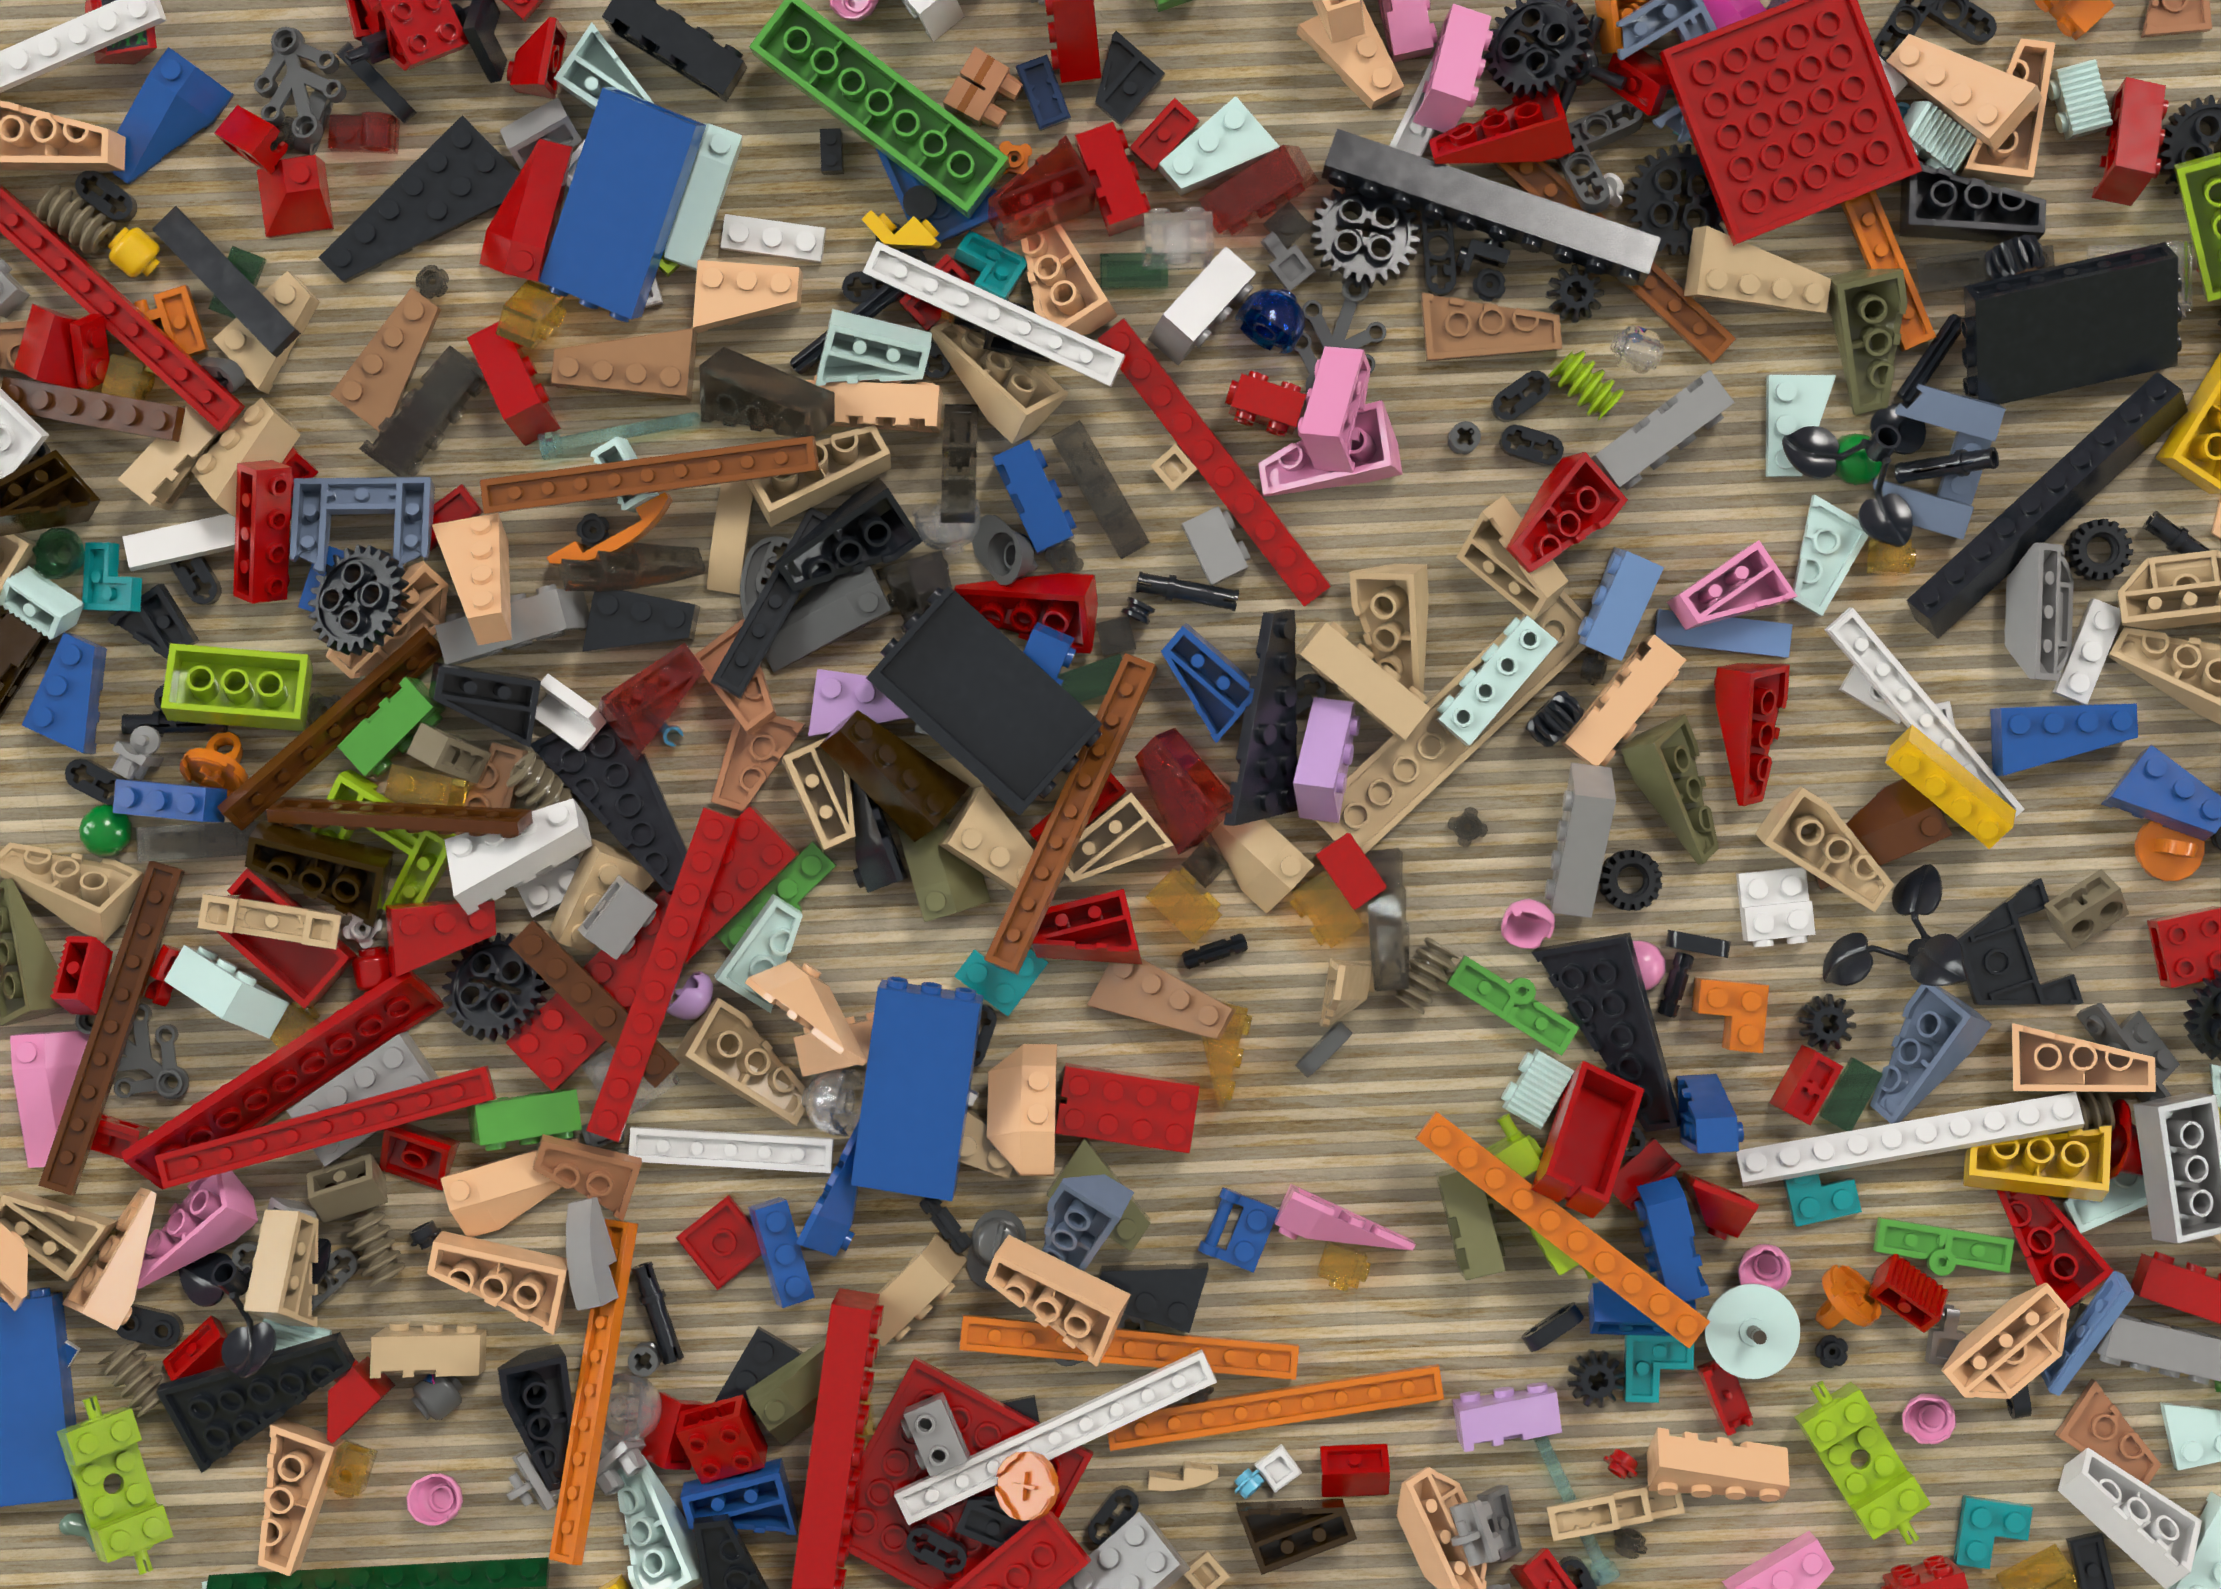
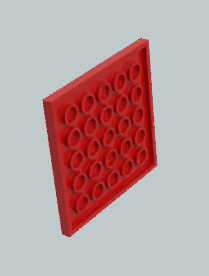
M1792 0L1672 46L1659 53L1733 246L1922 171L1857 0Z
M914 1357L866 1446L863 1458H860L859 1467L855 1468V1470L861 1471V1476L854 1501L850 1502L856 1504V1512L849 1535L846 1534V1536L852 1537L850 1554L916 1589H949L997 1548L955 1532L968 1498L908 1525L896 1501L894 1491L928 1476L929 1473L927 1468L921 1470L914 1453L915 1450H918L913 1437L908 1439L903 1430L901 1420L904 1419L905 1408L943 1392L969 1450V1456L1040 1423L927 1362ZM1078 1446L1049 1460L1053 1464L1058 1476L1060 1489L1056 1502L1051 1508V1511L1058 1519L1093 1456V1451L1083 1446ZM998 1484L970 1497L995 1495V1486H998ZM917 1524H928L959 1540L965 1545L968 1553L965 1567L957 1573L949 1574L915 1557L907 1548L906 1541L909 1531ZM923 1533L920 1537L914 1536L917 1540L916 1546L918 1548H922L926 1544L935 1549L936 1546L927 1541V1534ZM939 1549L940 1552L947 1556V1563L952 1564L954 1560L960 1562V1559L957 1557V1550L953 1549L950 1553Z

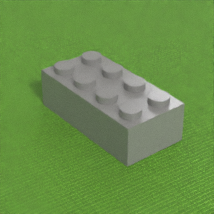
M406 1031L387 1041L288 1109L287 1112L291 1118L435 1080L439 1077L410 1034ZM379 1131L313 1148V1150L326 1167Z
M2189 1092L2133 1104L2152 1239L2178 1244L2221 1234V1125L2216 1095Z
M1138 1512L1089 1555L1091 1561L1058 1589H1168L1191 1568L1151 1517Z

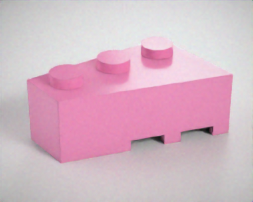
M1324 347L1321 360L1318 359L1315 364V381L1313 388H1309L1307 392V409L1304 417L1299 419L1298 436L1302 438L1316 470L1354 473L1355 462L1351 460L1350 452L1352 441L1359 442L1360 430L1354 428L1358 410H1364L1371 370L1363 349Z

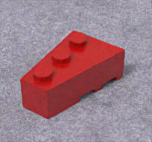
M1110 122L1075 135V142L1109 237L1146 224L1151 208L1145 192L1141 193L1136 181H1139L1140 177L1134 161H1128L1124 151L1129 147L1123 129L1116 130L1114 122Z

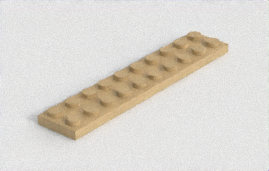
M1562 591L1556 603L1534 620L1554 637L1558 643L1472 744L1465 746L1436 721L1437 717L1441 714L1436 709L1449 694L1455 698L1462 689L1459 685L1462 678L1470 669L1477 672L1485 663L1481 656L1493 643L1499 646L1507 637L1502 632L1426 703L1431 709L1406 740H1400L1395 735H1392L1347 777L1339 823L1315 821L1334 841L1346 833H1351L1366 854L1587 647L1579 643L1580 635H1578L1580 624L1587 615ZM1523 612L1518 619L1521 620L1527 615Z

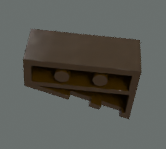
M54 450L0 479V536L88 522L101 500L60 453Z
M9 611L6 615L4 614L0 617V719L50 641L47 635L43 636L42 632H37L36 628L32 629L31 624L27 625L25 620L21 621L20 617H15V614H10Z
M1343 1499L1236 1503L1238 1514L1261 1575L1357 1539Z

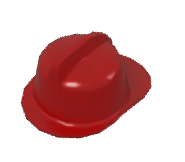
M2118 1099L2112 1105L2115 1113V1129L2111 1131L2110 1179L2115 1178L2119 1173L2143 1175L2137 1128L2132 1123L2129 1104L2124 1099Z

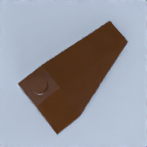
M1904 778L1883 787L1867 805L1858 810L1846 823L1879 866L1952 835L1941 809ZM1813 875L1820 890L1831 886Z

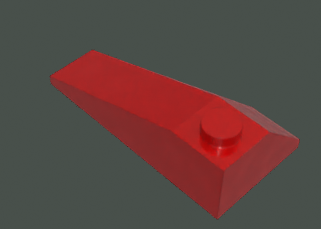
M1586 452L1563 457L1544 480L1506 550L1528 573L1533 572L1560 555L1562 551L1570 546L1583 541L1591 533L1610 524L1628 499Z
M1057 573L1016 578L1008 586L1000 585L994 580L958 584L954 588L960 596L997 629L1001 627L1019 634L1018 638L1028 641L1034 626L1039 622L1073 637L1074 641L1071 648L1075 649L1076 653L1091 654L1093 650L1098 608L1095 575Z
M1735 663L1717 667L1714 680L1716 689L1715 703L1739 806L1762 802L1764 799L1772 766V759L1768 755L1770 745L1773 739L1778 740L1780 728L1775 727L1779 708L1785 709L1788 699L1789 664Z
M1996 1190L2036 1286L2048 1283L2067 1307L2071 1309L2106 1282L2113 1269L2048 1196Z

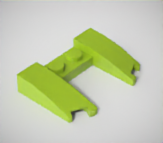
M352 769L338 774L326 798L330 800L394 803L376 791L378 788L376 784ZM312 826L310 832L349 841L354 830H346L343 826H330L327 828H314ZM365 827L409 855L382 909L386 911L385 905H396V903L426 902L448 865L444 839L457 835L454 833L440 835L437 831L427 830L419 833H408L406 829H392L379 832L374 828Z

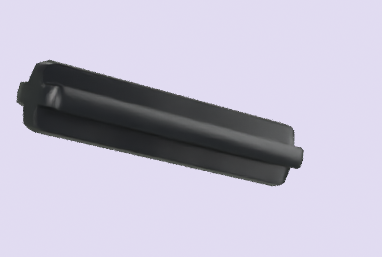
M1956 314L1950 315L1939 330L1936 338L1933 339L1897 392V396L1902 401L1911 404L1919 396L1921 391L1916 386L1918 384H1927L1961 334L1960 316Z

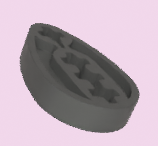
M781 536L767 537L758 541L749 550L743 566L740 584V602L744 621L765 586L761 584L762 580L768 581L771 576V570L767 566L775 565L774 563L777 561V554L773 550H780L782 545L787 547L791 539Z

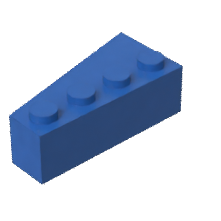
M2137 703L1990 709L1992 771L1996 776L2012 774L2138 738Z

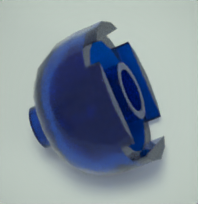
M1264 288L1252 293L1244 301L1235 316L1236 321L1241 319L1243 322L1240 329L1250 340L1269 351L1273 346L1282 348L1281 354L1293 351L1305 328L1304 312L1297 302L1295 295L1286 289Z

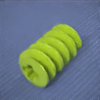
M1572 350L1551 371L1548 377L1551 379L1561 375L1558 387L1562 388L1570 384L1571 387L1567 396L1570 398L1580 394L1577 406L1581 407L1589 403L1590 407L1586 415L1589 417L1599 413L1598 420H1600L1621 399L1624 390L1621 388L1611 392L1615 381L1610 379L1602 383L1601 380L1605 371L1601 369L1592 373L1595 361L1591 360L1583 364L1582 361L1586 352L1582 350L1573 354Z

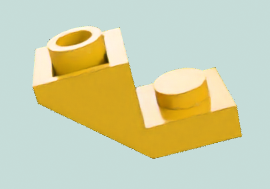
M870 210L862 218V221L885 245L891 248L937 250L941 246L935 238L940 233L927 219L920 222L913 216L894 234L893 231L897 226L884 212L878 217L876 213Z

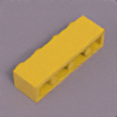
M1913 724L1889 747L1885 763L1988 849L1992 848L2013 828L2016 810Z

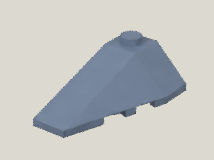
M1921 984L1905 1006L1902 1015L1905 1017L1899 1036L1895 1035L1891 1045L1895 1047L1889 1065L1882 1070L1870 1104L1890 1124L1901 1122L1975 1049L1992 1025L1971 1006L1940 986Z
M1105 1174L1063 1178L1048 1201V1220L1044 1229V1234L1046 1235L1042 1251L1085 1271L1122 1217L1134 1192Z

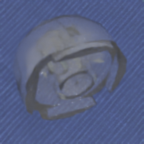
M971 496L942 498L937 500L939 505L928 509V504L925 503L913 510L912 517L918 536L926 546L935 550H944L946 555L963 552L964 546L971 543L980 530L981 511L978 499L973 501Z
M841 1068L818 1073L813 1078L809 1087L805 1088L802 1095V1105L806 1108V1113L812 1125L824 1133L846 1137L848 1136L846 1131H854L860 1118L863 1096L856 1098V1085L862 1086L859 1072L855 1069Z
M627 1373L613 1375L604 1429L607 1434H604L606 1439L614 1442L642 1440L652 1433L660 1422L662 1399L659 1391L646 1378Z

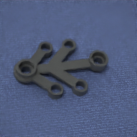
M281 27L274 32L271 38L274 55L263 74L257 77L254 82L255 90L262 97H272L271 101L262 108L261 117L274 126L282 124L285 119V113L282 109L293 92L298 116L292 123V132L301 142L314 144L322 138L323 126L312 113L306 86L322 92L332 103L341 102L346 97L347 91L340 81L336 79L328 80L303 69L299 57L316 63L318 68L325 74L336 72L340 63L331 51H320L305 44V38L299 30ZM328 59H331V62L328 65L324 66V63ZM286 63L287 73L278 87L275 79ZM266 83H270L266 89H263ZM338 88V91L331 95L332 90ZM277 111L274 117L269 118L271 113Z
M1349 278L1342 285V295L1345 300L1333 335L1322 315L1323 309L1321 304L1316 300H1309L1303 305L1302 316L1311 323L1323 349L1324 347L1359 349L1369 343L1377 344L1384 340L1386 328L1380 322H1373L1366 330L1346 339L1357 304L1362 302L1369 293L1366 280H1361L1359 285L1361 293L1358 296H1353L1349 292V286L1354 284V278ZM1309 305L1316 306L1319 311L1318 315L1310 317L1306 313V308ZM1373 327L1380 328L1382 336L1378 339L1372 338L1370 329ZM1298 332L1292 337L1291 347L1296 353L1300 354L1309 373L1305 383L1306 392H1308L1309 388H1313L1314 371L1317 358L1310 348L1312 344L1311 337L1305 332ZM1304 337L1308 342L1307 347L1303 349L1298 348L1295 345L1296 338ZM1365 354L1371 362L1370 373H1372L1375 368V360L1371 355Z
M140 1004L139 1008L145 1011V1017L143 1020L135 1017L133 1023L136 1045L129 1039L127 1040L123 1052L127 1057L121 1058L117 1072L144 1069L154 1078L137 1081L130 1077L121 1078L115 1082L114 1092L120 1098H128L136 1093L157 1091L166 1099L179 1098L188 1090L189 1077L184 1069L177 1066L174 1042L178 1039V1030L174 1025L166 1024L160 1026L155 1032V1038L161 1044V1065L152 1058L148 1021L152 1017V1010L148 1005ZM76 1015L75 1023L79 1031L84 1034H90L93 1026L88 1021L89 1015ZM165 1028L169 1029L172 1033L169 1041L164 1040L162 1037V1031ZM170 1076H174L178 1080L175 1088L168 1085V1078ZM122 1082L129 1083L131 1089L128 1094L121 1091Z

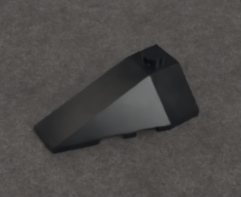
M559 1344L526 1350L497 1368L502 1402L549 1491L558 1490L561 1487L573 1415L566 1355Z

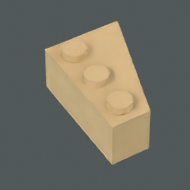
M983 786L972 789L939 843V846L1013 894L1034 852Z
M591 839L592 846L584 851L550 926V930L558 943L587 953L596 945L586 939L577 929L618 875L642 892L655 880L629 851Z
M19 1190L4 1194L0 1199V1222L9 1231H14L22 1237L30 1256L66 1281L81 1275L118 1222V1220Z
M265 1210L263 1221L260 1225L257 1250L252 1262L253 1268L250 1283L245 1295L244 1311L285 1326L317 1327V1317L312 1316V1295H318V1284H312V1263H318L319 1219L300 1211Z
M940 1232L932 1238L930 1243L919 1254H916L909 1261L910 1263L877 1293L880 1294L878 1305L884 1306L882 1324L879 1326L877 1335L874 1334V1338L880 1339L879 1344L882 1347L892 1338L896 1342L903 1338L911 1329L908 1323L914 1317L920 1321L933 1308L930 1302L936 1296L942 1300L955 1287L951 1281L966 1263L967 1258L962 1253L957 1254L949 1245L951 1242L948 1239L946 1240Z

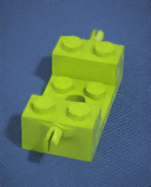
M1509 1113L1497 1119L1506 1137L1486 1149L1523 1178L1538 1170L1539 1158L1542 1157L1543 1152L1534 1137L1532 1138L1530 1134L1527 1136L1522 1134L1521 1130L1517 1129ZM1527 1225L1550 1267L1559 1276L1579 1265ZM1583 1268L1588 1279H1592L1595 1277L1589 1271Z
M1823 1381L1816 1383L1819 1389L1817 1386L1812 1385L1810 1389L1819 1402L1794 1418L1864 1532L1875 1540L1890 1530L1898 1529L1906 1544H1913L1910 1536L1915 1542L1919 1539V1536L1909 1521L1915 1514L1930 1506L1931 1503L1915 1477L1907 1471L1876 1421L1878 1417L1865 1396L1852 1382L1832 1394L1829 1393ZM1858 1449L1866 1450L1868 1455L1866 1463L1860 1467L1853 1466L1851 1464L1852 1453Z
M97 1395L82 1400L89 1419L59 1430L57 1435L98 1560L110 1563L125 1556H134L139 1575L147 1573V1571L154 1570L147 1550H150L155 1544L174 1536L164 1505L156 1502L137 1444V1442L142 1441L132 1408L120 1407L102 1414ZM115 1473L120 1477L121 1485L116 1492L107 1493L103 1487V1482L108 1475Z

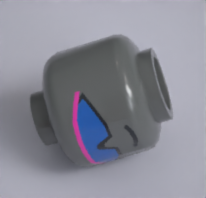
M428 1374L414 1385L413 1393L415 1396L411 1400L427 1420L431 1417L435 1420H442L462 1403V1396L458 1391L463 1386L455 1376L435 1377V1374Z

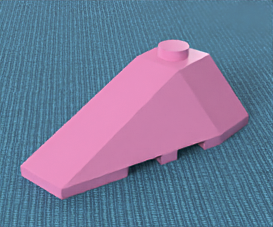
M1381 400L1365 404L1364 410H1358L1354 429L1360 430L1359 442L1352 441L1350 458L1355 462L1354 473L1316 470L1303 440H1300L1297 443L1287 445L1258 463L1263 496L1367 483L1403 475L1398 442L1384 402Z
M79 1030L31 1032L10 1036L12 1073L28 1168L45 1167L90 1034H84Z
M233 1171L190 1182L187 1186L191 1190L181 1205L174 1203L168 1211L171 1214L168 1222L161 1230L155 1229L147 1239L137 1286L138 1289L236 1241L258 1222L254 1198Z
M1290 1184L1274 1221L1276 1225L1280 1226L1279 1233L1294 1240L1299 1235L1306 1239L1412 1251L1416 1245L1410 1238L1293 1184Z

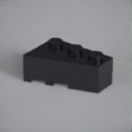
M595 585L582 652L595 653L694 640L700 606Z
M434 662L429 696L433 700L530 748L540 691V680L531 676Z
M1208 1262L1165 1265L1101 1266L1098 1278L1131 1294L1123 1314L1190 1333L1209 1265Z

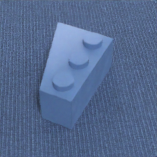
M1614 547L1601 583L1594 593L1589 615L1584 617L1578 629V635H1580L1579 643L1622 661L1664 567L1631 552Z

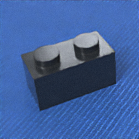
M841 128L820 129L822 174H844L843 134Z

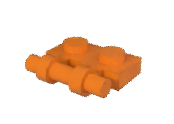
M183 285L154 294L157 308L152 310L149 309L146 299L133 303L154 324L157 321H162L165 334L191 357L209 351L189 286Z

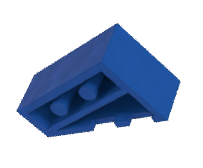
M1027 440L992 457L1037 555L1073 539L1074 535L1071 530L1077 528L1069 509L1063 512L1058 503V499L1062 498V494L1055 480L1048 481L1043 469L1048 467L1040 448L1034 451L1030 440Z
M1185 623L1161 650V653L1182 688L1188 694L1195 710L1210 731L1213 740L1217 743L1245 711V707L1252 703L1254 689L1249 688L1251 678L1189 624Z
M63 633L22 726L83 754H96V726L100 717L98 707L100 690L102 691L107 648L79 635Z
M2150 745L2140 753L2101 803V805L2110 808L2115 807L2132 813V816L2141 819L2146 818L2163 824V827L2203 841L2214 835L2221 827V796L2153 745Z
M1717 1074L1676 1076L1678 1111L1681 1119V1125L1679 1126L1680 1143L1697 1154L1739 1151V1143L1744 1141L1742 1122H1737V1115Z
M1673 1176L1637 1186L1639 1201H1635L1634 1206L1639 1221L1644 1222V1227H1640L1639 1232L1644 1247L1649 1248V1252L1644 1253L1649 1272H1655L1660 1283L1685 1302L1710 1295L1708 1285L1705 1283L1699 1270V1266L1703 1264L1700 1254H1696L1693 1240L1695 1232L1686 1196L1677 1177Z
M782 1458L765 1462V1467L755 1472L742 1473L701 1484L699 1479L684 1482L680 1499L689 1529H694V1518L729 1514L736 1529L754 1530V1533L778 1531L786 1532V1535H797L799 1518Z

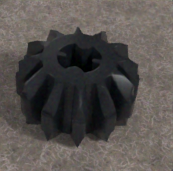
M2035 235L2014 237L1987 251L1984 258L1985 267L1992 280L2035 271L2044 266L2046 260L2043 253L2045 252Z
M1577 264L1571 266L1570 275L1564 268L1559 269L1558 276L1560 280L1552 277L1548 282L1556 290L1547 291L1545 294L1548 299H1556L1549 306L1550 311H1555L1560 307L1562 311L1559 315L1562 321L1567 317L1568 313H1571L1572 323L1579 321L1580 313L1583 318L1589 320L1592 317L1590 308L1599 310L1601 307V303L1594 298H1600L1604 295V290L1594 289V286L1601 281L1599 276L1590 281L1587 277L1591 272L1585 269L1579 275ZM1573 287H1576V292L1582 293V296L1577 301H1574L1572 295L1567 294Z
M1566 691L1557 692L1530 718L1526 729L1537 742L1541 743L1544 747H1551L1574 727L1583 716L1584 709Z
M1826 994L1822 1002L1821 998L1815 995L1812 997L1814 1008L1807 1004L1802 1005L1801 1008L1808 1015L1807 1017H1797V1022L1807 1024V1026L1802 1028L1799 1034L1802 1037L1810 1035L1807 1042L1809 1046L1814 1047L1819 1043L1820 1050L1827 1052L1830 1043L1834 1049L1839 1050L1842 1048L1840 1037L1846 1041H1851V1035L1845 1031L1847 1028H1856V1023L1847 1021V1018L1853 1016L1855 1012L1850 1008L1843 1010L1846 1000L1839 998L1834 1003L1833 995ZM1823 1016L1830 1018L1829 1021L1833 1024L1830 1029L1825 1028L1823 1022H1821Z
M1589 1349L1587 1353L1588 1360L1585 1361L1580 1354L1575 1357L1580 1364L1579 1368L1569 1365L1568 1371L1576 1376L1567 1379V1384L1569 1387H1576L1572 1395L1575 1399L1583 1397V1404L1589 1407L1595 1398L1597 1406L1602 1408L1604 1407L1603 1397L1607 1396L1613 1403L1616 1401V1397L1612 1393L1613 1389L1623 1391L1624 1386L1616 1382V1380L1624 1378L1625 1373L1623 1370H1615L1620 1362L1617 1358L1608 1361L1609 1353L1602 1350L1597 1358L1595 1351ZM1598 1371H1600L1599 1374L1603 1377V1380L1601 1382L1595 1381L1593 1385L1589 1377L1590 1375L1596 1376Z

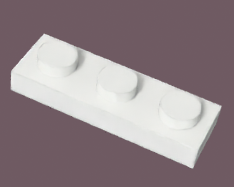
M725 214L720 248L722 250L822 263L826 228Z
M2095 598L2090 599L2073 640L2068 659L2060 672V678L2056 682L2052 693L2082 705L2088 704L2121 623L2119 608Z

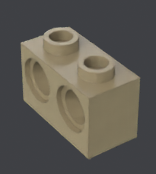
M422 722L407 751V754L434 769L476 784L492 754L464 738Z
M2102 869L2044 905L2053 931L2071 950L2129 915L2121 888Z

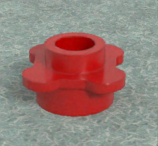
M1615 1449L1612 1455L1603 1458L1609 1464L1608 1470L1621 1479L1631 1478L1632 1476L1637 1477L1638 1473L1635 1469L1638 1466V1462L1626 1452Z

